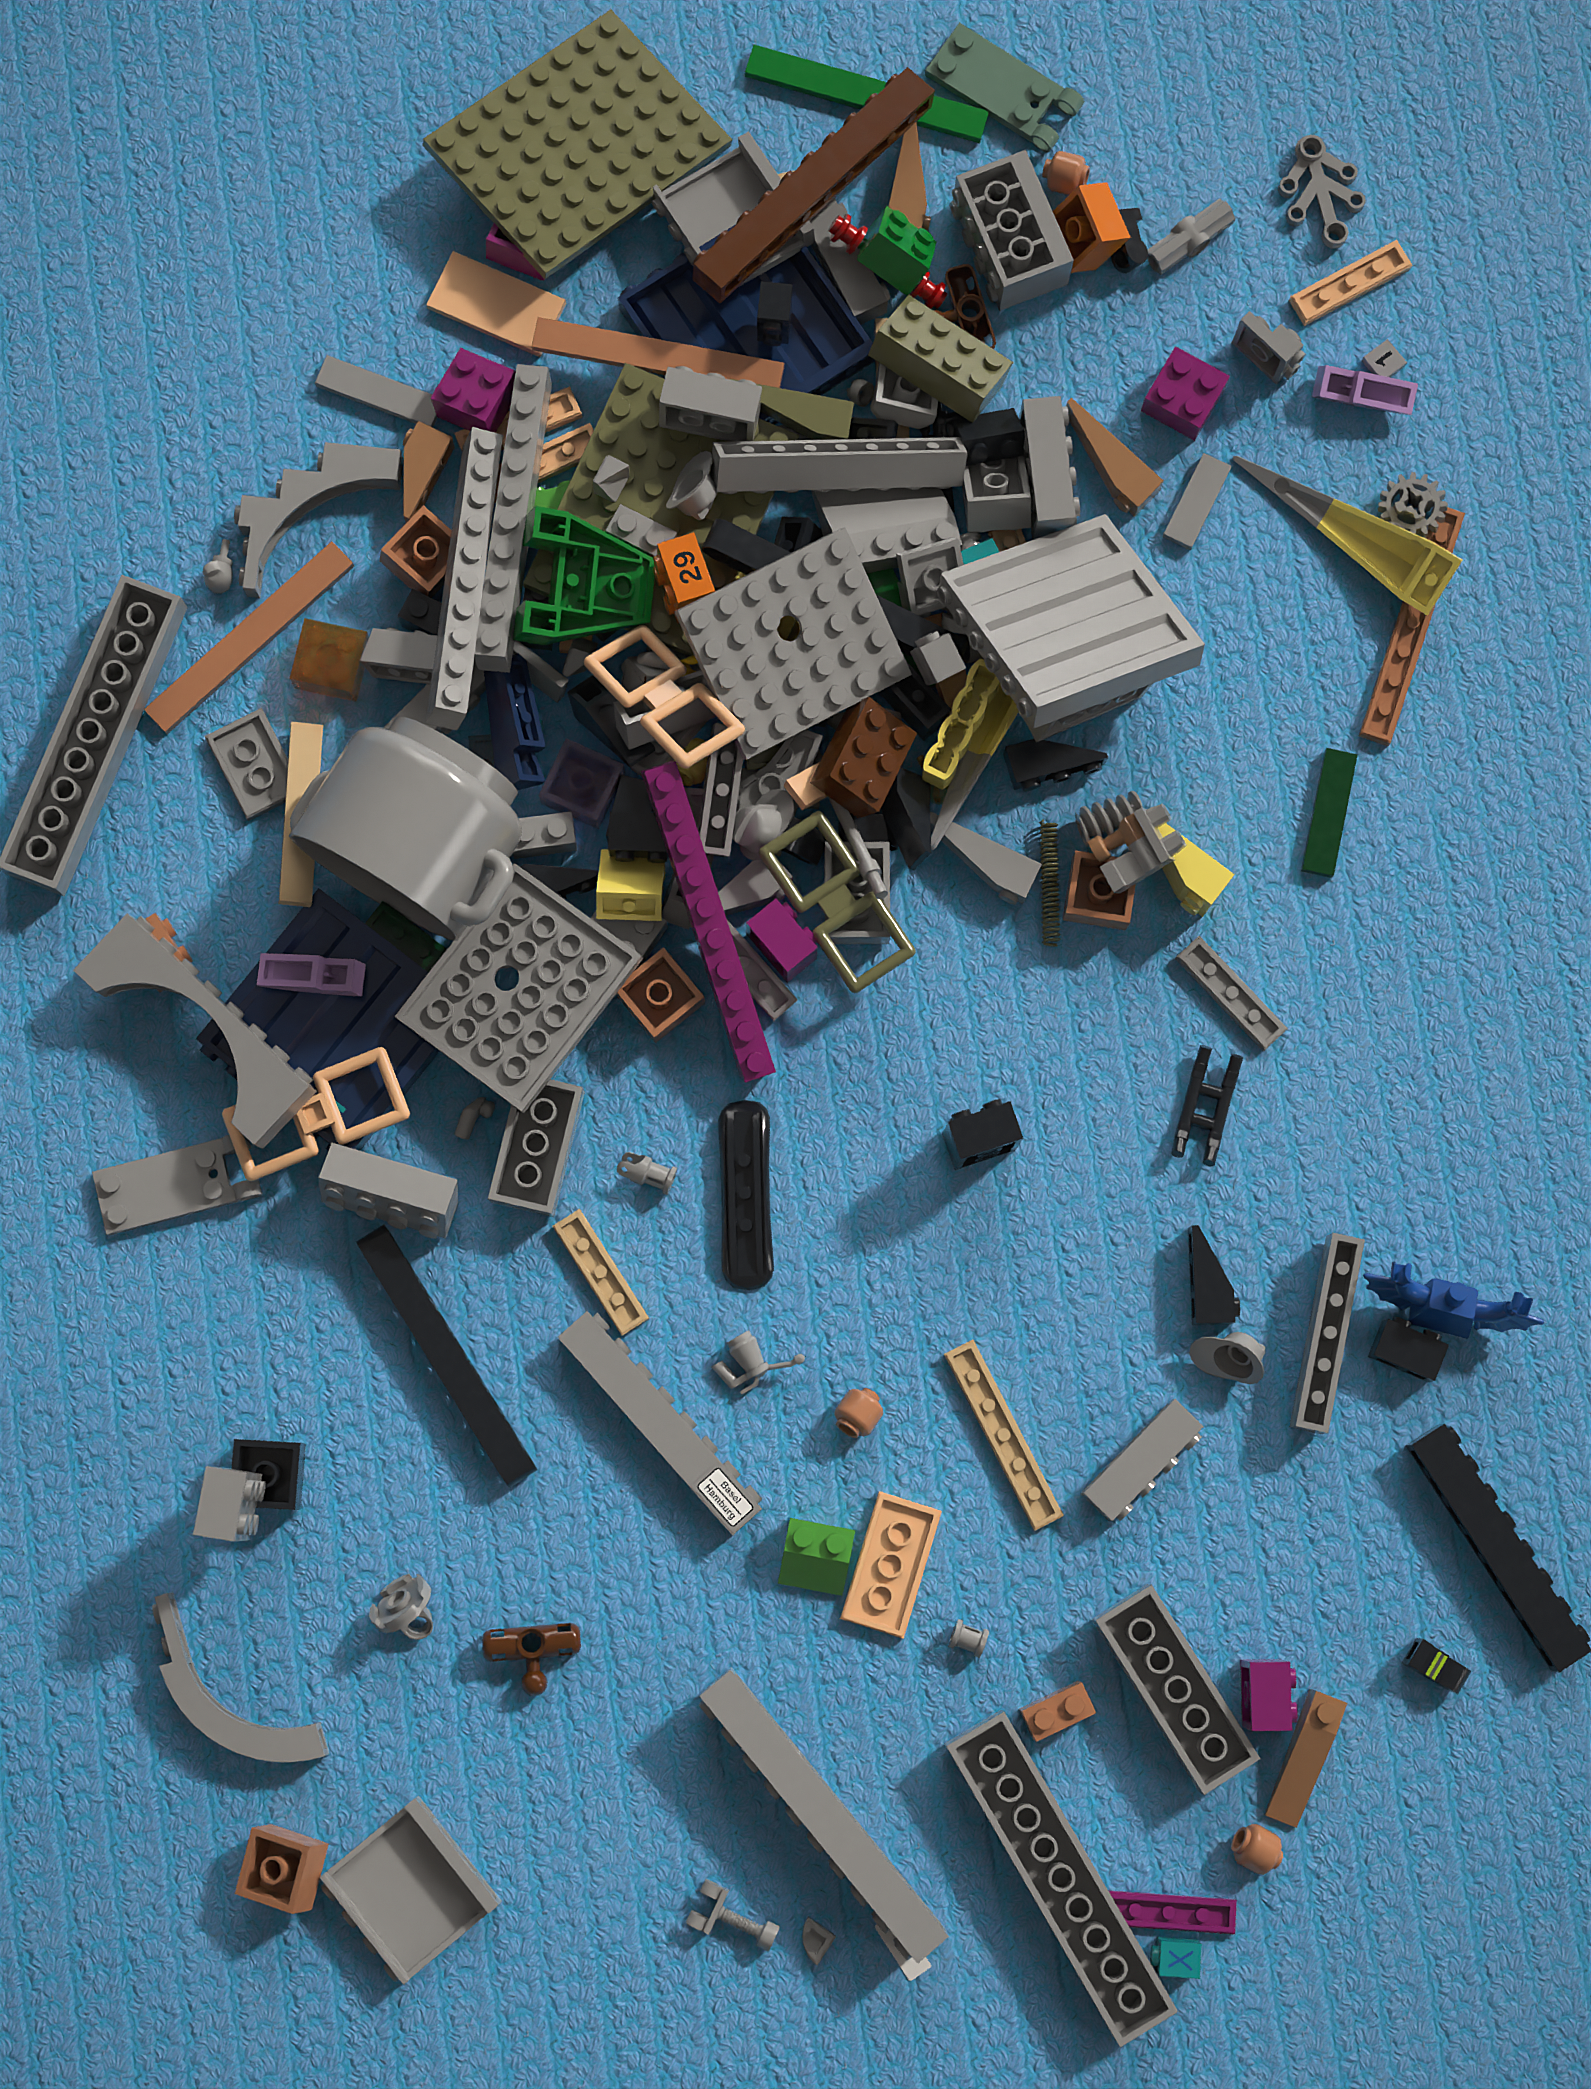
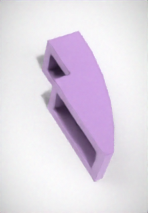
M1323 365L1318 366L1312 397L1374 410L1412 415L1418 384L1363 371H1351Z
M261 953L257 985L299 992L362 996L366 964L355 959L324 958L320 955Z

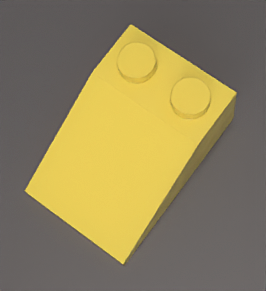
M1167 823L1158 827L1163 837L1176 831ZM1181 835L1187 846L1173 856L1175 861L1165 865L1162 869L1176 897L1182 901L1180 905L1190 914L1196 915L1198 913L1203 917L1235 874Z

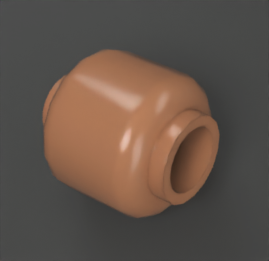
M1058 151L1054 154L1052 160L1046 159L1042 177L1047 178L1049 190L1070 195L1079 185L1087 184L1090 166L1086 165L1085 158L1081 155Z
M868 1388L849 1390L835 1409L837 1427L852 1438L869 1435L883 1415V1408L878 1402L880 1397Z
M1250 1824L1247 1827L1240 1828L1233 1837L1231 1849L1234 1853V1859L1239 1865L1256 1874L1263 1875L1272 1869H1276L1281 1864L1283 1859L1281 1839L1275 1833L1260 1825Z

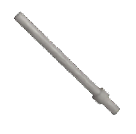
M818 750L813 765L819 763L823 757L820 750ZM828 797L860 863L859 871L863 879L869 882L877 899L885 898L888 895V891L880 877L881 869L877 861L871 858L850 812Z

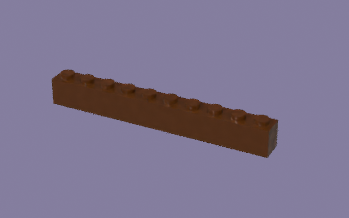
M908 67L899 75H892L887 81L885 88L879 94L873 93L857 114L853 112L846 118L841 129L836 133L833 131L826 136L822 146L815 153L810 151L794 172L788 171L782 177L777 188L772 192L770 190L765 192L759 199L758 205L752 211L746 210L738 218L736 225L730 231L725 230L717 237L714 246L708 251H701L693 261L692 280L719 304L722 303L808 221L931 109L935 90Z

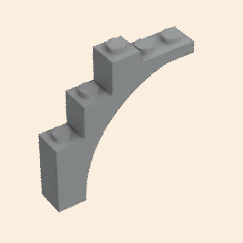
M325 442L324 453L319 452L317 470L319 472L283 469L282 479H277L276 497L280 499L242 495L241 505H236L234 522L238 524L243 535L249 536L245 537L243 541V555L247 556L246 565L241 567L239 572V585L243 586L247 597L260 598L264 567L272 551L285 533L305 514L317 506L344 494L371 489L400 490L404 462L401 451L399 449Z

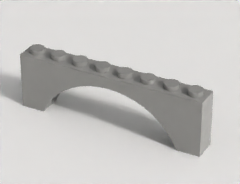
M127 913L73 971L95 992L104 997L128 990L158 989L185 996L201 1006L222 1030L234 1056L238 1089L236 1107L231 1123L250 1142L263 1149L317 1092L310 1085L313 1079L300 1067L294 1070L287 1063L290 1057L280 1047L275 1045L271 1048L264 1041L267 1035L257 1025L253 1023L249 1027L241 1019L245 1014L230 1001L226 1005L219 998L222 992L212 982L207 980L203 983L196 976L200 971L185 958L181 962L174 955L177 949L167 939L162 937L158 940L152 934L155 928L140 915L136 919Z

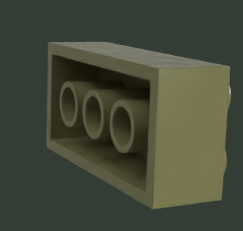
M910 295L904 299L880 327L868 354L972 423L1002 388L1013 364L1011 360Z

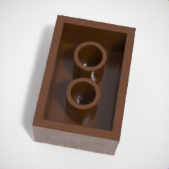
M870 697L864 698L846 709L810 783L857 818L877 813L917 733Z

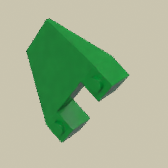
M535 506L526 515L523 546L553 551L554 555L549 602L544 604L525 600L516 608L513 640L547 645L650 623L655 579L653 571L655 564L652 557L567 511Z

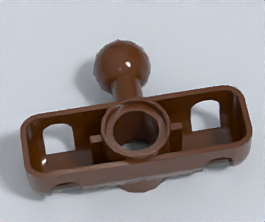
M962 264L949 268L946 271L944 280L948 287V294L953 309L943 313L938 310L933 311L952 323L956 322L958 327L986 344L984 338L990 334L992 338L991 348L995 349L996 339L973 267L969 264ZM973 277L974 288L969 291L966 280ZM970 308L975 310L978 315L966 317L962 311Z
M574 1623L490 1629L482 1635L483 1656L490 1662L526 1659L527 1672L522 1677L521 1686L526 1694L538 1696L547 1688V1678L540 1671L539 1658L579 1653L581 1650L580 1629ZM571 1626V1631L558 1632L557 1627ZM504 1631V1637L491 1638V1632ZM528 1633H535L541 1638V1646L535 1652H528L522 1646V1639ZM572 1648V1652L559 1653V1649ZM505 1654L506 1658L492 1659V1655Z

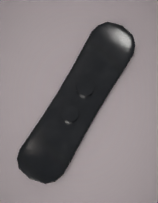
M741 1100L728 1103L721 1111L718 1119L722 1193L721 1259L724 1278L733 1288L753 1290L765 1287L771 1280L774 1271L769 1175L770 1116L768 1110L760 1102Z

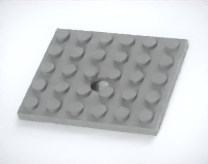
M846 527L836 530L674 611L711 692L745 727V732L734 739L742 758L745 760L912 675ZM784 616H792L799 623L800 632L793 641L783 640L778 634L777 627L780 624V619Z
M514 863L512 882L491 916L479 925L466 927L459 940L451 943L395 1017L524 1114L643 960V957ZM512 967L516 969L519 974L517 986L509 991L498 989L495 983L496 973L502 968Z

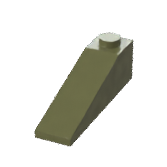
M756 384L762 387L760 412L811 440L848 439L854 402Z

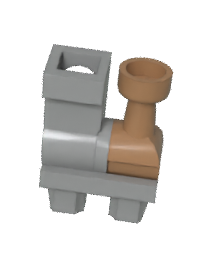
M1160 804L1149 809L1141 807L1134 811L1133 814L1121 820L1119 829L1105 839L1101 836H1096L1088 841L1093 854L1100 863L1111 857L1110 850L1123 844L1127 845L1129 852L1100 866L1114 893L1120 894L1165 865L1175 861L1173 856L1187 846L1177 830L1165 837L1161 835L1158 827L1172 820L1165 805Z

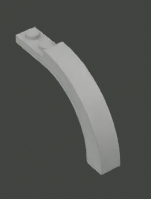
M166 1593L154 1597L156 1604L152 1605L153 1615L157 1624L162 1623L165 1634L161 1638L163 1651L166 1657L171 1656L172 1662L159 1667L174 1701L195 1727L219 1745L254 1759L271 1762H297L316 1759L329 1754L321 1722L292 1728L263 1726L235 1715L220 1704L207 1690L195 1669L174 1593Z

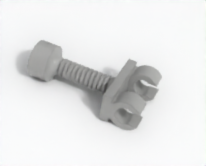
M705 1879L700 1892L718 1900L710 1918L691 1910L685 1923L709 1935L715 1921L721 1919L722 1922H727V1924L733 1925V1927L754 1936L757 1939L756 1946L769 1952L780 1926L770 1921H767L764 1925H759L752 1920H746V1917H740V1914L737 1915V1913L734 1914L731 1910L728 1911L723 1906L729 1889Z

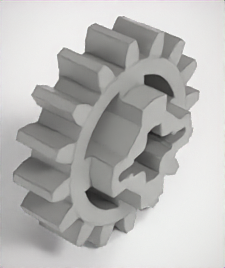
M1411 472L1410 479L1407 480L1400 474L1398 475V484L1389 481L1387 483L1388 491H1381L1380 500L1382 502L1378 503V512H1382L1380 519L1414 534H1420L1421 537L1427 539L1428 530L1436 533L1438 531V523H1444L1446 515L1443 512L1447 511L1448 502L1442 501L1445 499V490L1436 491L1439 482L1436 480L1431 484L1427 483V474H1424L1421 480L1416 479L1415 472ZM1399 494L1400 501L1395 502L1394 506L1391 507L1393 499ZM1434 507L1432 515L1426 520L1425 513Z

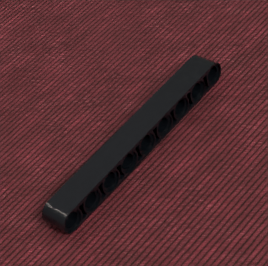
M722 519L714 520L702 546V551L707 556L745 575L791 553ZM876 595L901 652L912 657L910 651L917 648L915 641L938 631L940 636L949 633L963 660L969 646L968 641Z
M385 1224L356 1241L364 1257L506 1485L510 1488L537 1471L534 1462Z

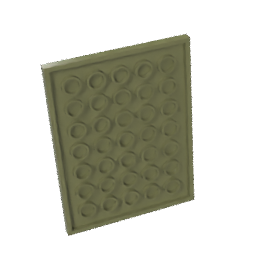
M610 9L423 138L422 146L486 216L499 227V230L508 240L520 249L524 254L523 256L541 276L546 279L651 204L652 200L655 199L653 186L657 184L662 192L693 174L729 148L732 138Z
M625 363L557 510L567 511L605 532L619 505L622 504L677 532V537L694 532L716 591L736 581L739 571L707 556L702 551V546L714 520H726L756 535L776 491H768L766 493L738 491L735 494L717 492L711 509L702 520H697L693 516H687L676 507L667 509L666 504L685 465L701 452L709 451L712 453L713 442L729 441L659 427V401L665 379ZM758 418L754 441L799 440L798 434ZM608 455L629 465V478L616 502H611L594 494L593 479ZM539 549L523 582V586L549 598L554 552ZM654 579L650 623L643 625H646L668 648L690 657L694 653L680 623L677 624L675 615H669L663 599L665 596L664 585L658 586L656 579ZM637 626L629 627V628H624V629L627 630V631H631L632 629L636 628Z

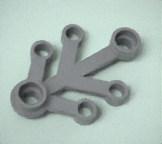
M1316 135L1304 136L1297 142L1295 147L1297 161L1288 176L1280 181L1278 192L1284 198L1293 197L1298 189V180L1308 167L1311 180L1297 203L1289 208L1286 220L1291 226H1300L1306 217V210L1316 196L1325 226L1322 232V241L1327 247L1336 249L1344 245L1348 237V228L1343 222L1336 219L1330 194L1344 201L1347 210L1352 213H1358L1363 209L1366 198L1363 193L1352 191L1324 175L1322 169L1323 165L1338 173V180L1342 184L1349 185L1354 182L1357 176V167L1352 163H1344L1327 153L1326 146L1320 137ZM1312 149L1315 155H1309L1305 150ZM1348 170L1353 176L1346 177L1342 171ZM1290 184L1293 186V190L1288 191L1284 189L1283 185ZM1354 198L1358 199L1361 204L1355 206L1351 203L1350 200ZM1298 212L1301 218L1295 219L1291 216V213ZM1329 234H1336L1339 240L1334 241L1330 239Z

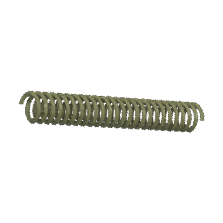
M1041 820L1039 822L1041 825L1039 827L1041 830L1039 832L1041 834L1039 837L1041 841L1039 843L1041 844L1040 859L1042 860L1040 862L1042 864L1040 867L1042 869L1040 872L1042 874L1040 877L1042 879L1040 882L1042 884L1041 899H1043L1041 901L1043 904L1041 907L1043 909L1041 912L1043 914L1041 917L1043 921L1041 923L1043 924L1042 939H1044L1042 943L1046 946L1056 947L1057 943L1046 942H1055L1061 939L1046 937L1061 935L1056 932L1061 930L1056 927L1060 925V923L1056 922L1060 920L1056 917L1060 915L1056 912L1060 910L1056 907L1060 905L1056 902L1060 900L1056 897L1060 895L1056 892L1060 890L1056 888V886L1060 885L1056 883L1059 880L1056 878L1059 875L1056 873L1059 869L1055 868L1059 864L1043 862H1057L1059 859L1043 857H1057L1059 854L1043 852H1057L1059 849L1043 848L1058 846L1057 843L1043 842H1057L1058 839L1043 837H1057L1058 834L1043 832H1056L1058 829H1045L1043 827H1056L1058 824L1043 823L1044 820Z

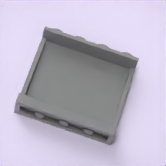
M749 131L738 137V148L662 192L657 184L653 186L655 199L652 200V205L660 218L665 216L670 223L668 229L676 242L681 240L686 248L684 253L692 266H694V259L701 252L699 249L701 245L734 226L738 218L746 210L752 211L758 205L759 199L768 190L772 192L779 186L781 178ZM810 221L741 285L800 252L804 246L808 247L815 243L814 227Z
M419 1795L320 1877L324 1882L321 1888L331 1901L338 1900L345 1909L341 1913L348 1924L353 1928L359 1927L365 1935L362 1940L369 1951L374 1955L379 1953L386 1962L383 1967L387 1974L395 1982L400 1980L403 1985L502 1902Z

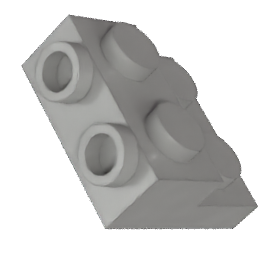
M1250 311L1240 320L1232 340V344L1276 385L1284 377L1289 380L1301 366L1299 363L1306 356L1302 351L1304 344L1301 343V339L1295 331L1286 329L1280 324L1272 332L1268 323L1262 317L1254 316Z
M952 537L897 553L896 557L901 581L897 582L902 608L922 618L931 616V612L938 609L948 611V608L940 603L937 589L939 588L941 573L964 565L959 539Z

